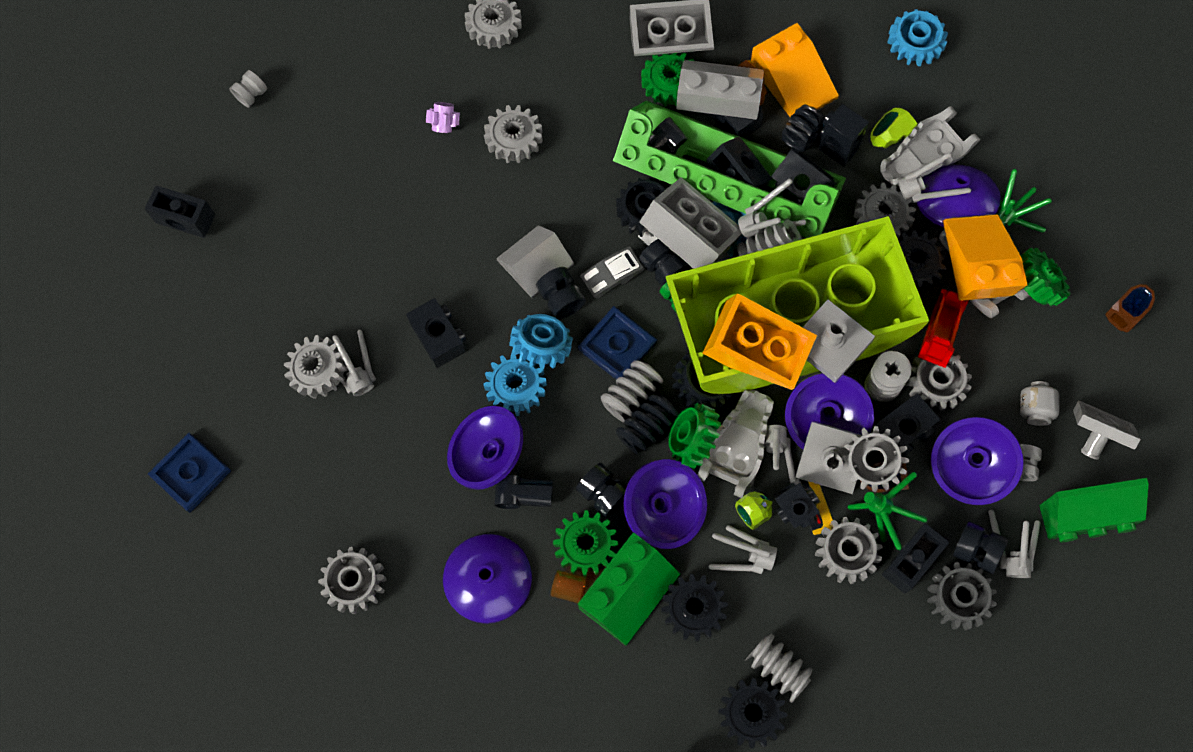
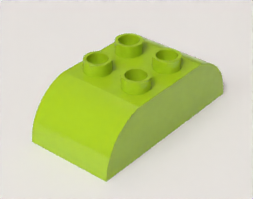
M889 216L666 276L667 285L700 387L703 391L713 394L738 393L774 384L729 368L702 354L726 301L737 293L801 327L809 321L827 300H830L875 336L872 343L856 361L876 355L900 344L919 332L929 322ZM806 360L800 376L815 373L819 370Z

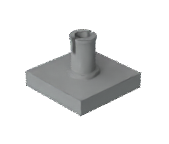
M827 300L802 327L817 335L807 361L834 383L841 378L875 338L872 333L830 300Z
M1079 400L1073 409L1077 425L1092 431L1084 447L1081 449V452L1090 458L1099 459L1108 439L1134 450L1141 440L1134 424Z
M812 421L795 477L853 494L856 482L852 483L850 479L854 474L853 472L844 471V468L849 466V461L842 460V456L849 455L850 452L844 447L845 444H854L851 436L854 434L860 438L863 435Z

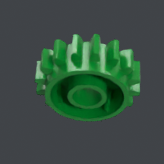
M685 52L681 56H677V53H672L671 55L662 54L660 57L652 55V61H645V69L641 71L642 88H646V96H652L654 103L660 102L664 106L672 104L677 106L681 68L687 55Z
M1032 247L1020 255L1027 280V286L1024 287V290L1029 296L1040 304H1049L1050 306H1057L1068 298L1071 293L1068 291L1070 286L1065 282L1067 278L1062 274L1061 268L1058 267L1057 263L1055 264L1052 258H1047L1044 251L1041 253L1038 248L1033 249Z
M697 403L694 408H686L678 415L669 435V448L673 453L672 458L695 469L696 465H703L704 457L710 458L709 451L711 448H716L714 440L720 436L717 433V429L721 426V422L717 421L720 415L715 412V409Z
M585 510L582 518H579L578 514L574 512L573 521L570 522L564 518L562 522L565 528H556L555 530L560 539L553 540V545L561 548L555 552L556 558H564L561 566L566 568L570 565L572 575H575L577 571H582L583 577H587L588 572L593 571L597 576L599 575V568L601 566L606 568L609 564L608 558L613 559L616 555L611 550L618 548V541L611 540V538L617 535L616 530H608L610 521L607 519L601 523L600 513L598 512L594 518L589 517L588 510ZM583 538H589L594 544L590 549L582 550L578 547V542Z

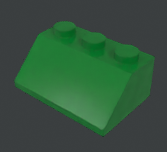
M1147 478L1056 492L1039 505L1048 540L1059 538V541L1062 543L1078 539L1077 535L1088 534L1089 538L1107 535V530L1117 529L1118 533L1136 530V525L1146 520L1149 485Z
M633 532L579 601L578 608L627 646L662 600L663 595L668 592V586L675 583L680 573L655 548Z

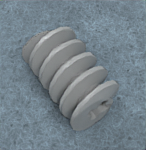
M785 219L784 225L780 222L774 224L773 228L770 226L766 227L764 233L757 232L755 238L749 237L746 243L740 242L737 245L739 256L802 239L793 222Z
M887 351L878 356L865 380V390L873 400L889 402L899 395L911 375V365L907 357L898 351Z
M634 360L631 364L632 369H626L623 372L624 377H619L616 380V385H611L608 388L609 394L604 393L601 396L604 407L621 422L625 421L622 417L623 413L630 417L632 416L630 405L640 408V403L637 400L638 397L644 400L648 399V395L644 391L645 389L652 392L656 390L652 383L653 381L660 384L664 382L659 373L645 362Z
M770 634L762 639L745 660L754 657L751 666L753 669L763 665L762 677L772 673L773 677L770 683L772 686L782 682L781 694L791 690L792 694L789 701L792 703L811 681L812 668L808 667L801 671L800 668L803 660L800 658L791 662L793 651L790 650L782 654L781 651L784 643L780 642L773 646L774 635Z

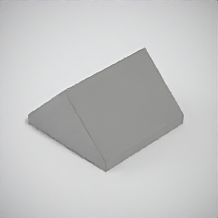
M539 225L497 258V261L531 298L539 293L536 283L544 274L558 267L570 269L574 265L555 232Z

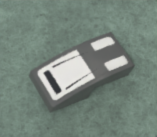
M628 246L600 261L580 276L593 297L599 299L619 283L624 285L645 270L633 249Z

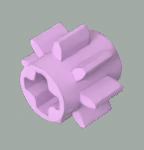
M434 102V108L427 110L426 123H432V130L435 132L451 133L452 127L459 125L460 112H454V105L451 103Z

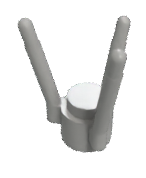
M951 152L938 157L915 172L897 179L904 199L912 197L914 203L923 199L967 194L971 192V189L962 188L921 193V190L926 189L922 177L942 167L943 161L952 156Z
M792 179L786 180L755 205L745 209L746 215L739 218L738 224L741 233L746 238L754 236L757 232L764 233L766 227L770 226L773 228L774 224L781 222L780 218L767 220L763 212L758 213L757 210L792 184ZM806 220L791 221L796 227L806 224Z
M358 330L357 334L365 370L362 367H354L338 336H333V341L349 370L346 374L347 379L343 375L344 381L341 383L344 385L347 393H352L355 397L374 388L373 382L376 380L371 369L362 330Z
M768 425L764 448L766 447L767 452L773 453L774 470L779 469L780 453L784 450L790 483L796 480L790 449L791 439L787 438V428L781 425ZM754 478V480L752 481V483L750 484V487L753 486L754 481H755V478Z
M989 510L988 514L992 531L1000 534L995 513L993 510ZM1025 520L1023 522L1020 551L1009 552L1008 558L1004 551L1000 560V569H1006L1007 577L1031 578L1041 524L1039 520L1034 522L1029 550V521Z
M730 525L726 526L727 531L753 545L717 533L712 535L716 540L749 551L748 561L753 562V565L710 564V570L752 571L762 574L763 568L772 570L777 548L769 546V542L759 540Z

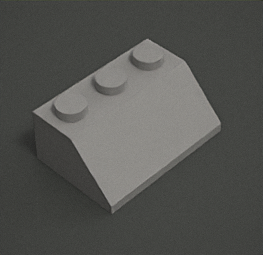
M684 0L630 5V29L634 56L714 50L709 0Z
M684 60L678 86L677 109L757 120L764 70Z
M682 177L653 200L639 222L693 269L719 262L742 235L737 223Z

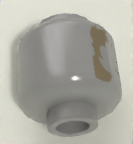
M1032 382L1031 386L1021 391L1020 415L1031 425L1045 426L1051 424V421L1059 415V392L1055 388L1050 387L1047 382Z

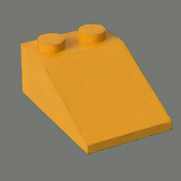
M798 23L753 47L751 61L759 69L764 70L763 80L765 85L789 117L804 104L820 109L839 97L813 42Z
M998 214L943 220L959 301L1013 296L1027 286L1022 258Z
M737 293L726 301L702 354L729 368L793 390L817 335Z

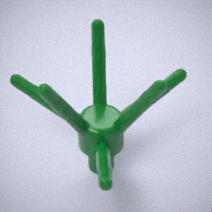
M1013 169L1003 204L1000 201L996 215H999L1003 225L1007 224L1010 226L1012 223L1033 230L1045 232V227L1019 219L1018 217L1051 203L1052 199L1047 198L1016 211L1037 189L1032 187L1016 203L1014 199L1010 200L1017 175V169Z
M916 472L908 475L886 495L867 492L864 496L865 503L849 504L847 507L849 510L869 509L875 513L881 542L884 543L887 540L885 524L897 550H901L902 545L888 516L892 511L924 523L927 522V517L895 506L891 500L896 497L900 490L916 478Z

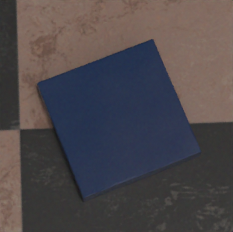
M613 306L579 344L578 350L617 380L619 377H624L623 372L626 369H632L631 364L634 360L641 361L657 343V339Z
M189 432L148 475L186 511L191 513L231 470Z

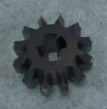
M807 104L802 105L796 109L795 113L791 115L786 123V127L782 130V140L792 149L796 148L801 152L806 151L807 148L812 146L814 141H817L825 126L823 124L825 116L815 107Z

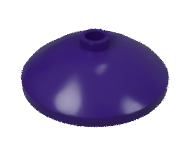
M948 165L940 167L922 177L926 189L921 190V193L962 188L971 189V192L967 194L923 199L917 202L923 215L939 226L944 227V219L996 215L1001 201L999 189L988 175L976 168L966 165Z
M821 372L805 378L793 389L786 404L785 421L790 436L803 449L812 421L861 435L862 429L866 428L870 434L874 422V409L869 394L858 381L843 374L834 383ZM826 407H833L835 412L832 415H826L824 409Z
M500 406L483 407L468 415L457 427L449 443L447 463L452 477L464 487L476 490L489 488L503 480L514 468L522 451L523 430L518 418L512 412Z
M968 417L953 422L940 433L932 449L931 466L937 483L949 496L966 504L985 505L1001 500L1016 487L1023 471V453L1015 435L1000 422L985 417ZM974 453H981L984 459L981 462H976L973 460L972 455Z
M671 459L649 462L635 472L627 485L624 495V513L627 523L632 532L652 547L672 549L688 543L699 532L706 517L707 497L703 483L698 475L690 467L683 465L682 462ZM656 499L660 501V507L658 509H656L654 505Z
M494 534L478 535L462 542L449 556L443 573L444 592L451 606L464 618L484 624L500 622L514 615L524 605L532 585L531 567L523 550L510 539ZM484 570L491 572V576L487 580L480 578V574Z

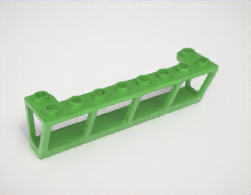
M645 101L629 110L613 159L614 162L669 184H673L682 177L707 199L745 214L746 208L755 205L770 193L683 158L684 155H689L706 162V159L722 143L738 137L737 135L649 101ZM668 117H671L688 137L686 142L676 150L675 155L648 145L650 137L653 135V130ZM741 137L766 171L772 176L787 155ZM825 170L839 181L835 187L822 183L815 184L807 192L802 205L783 198L784 194L797 196L790 191L788 193L782 191L757 211L758 213L763 212L767 220L780 218L781 223H784L785 219L790 221L806 220L805 225L796 227L800 235L805 238L820 235L836 205L846 178ZM799 174L797 184L799 187L807 189L810 185V179L805 174ZM772 179L766 186L774 189L777 188L774 184L776 180Z

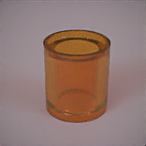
M557 570L551 589V596L578 604L583 597L587 578Z

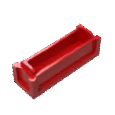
M945 289L941 290L934 305L918 358L946 368L955 348H952L962 314L969 300L959 301L958 293Z

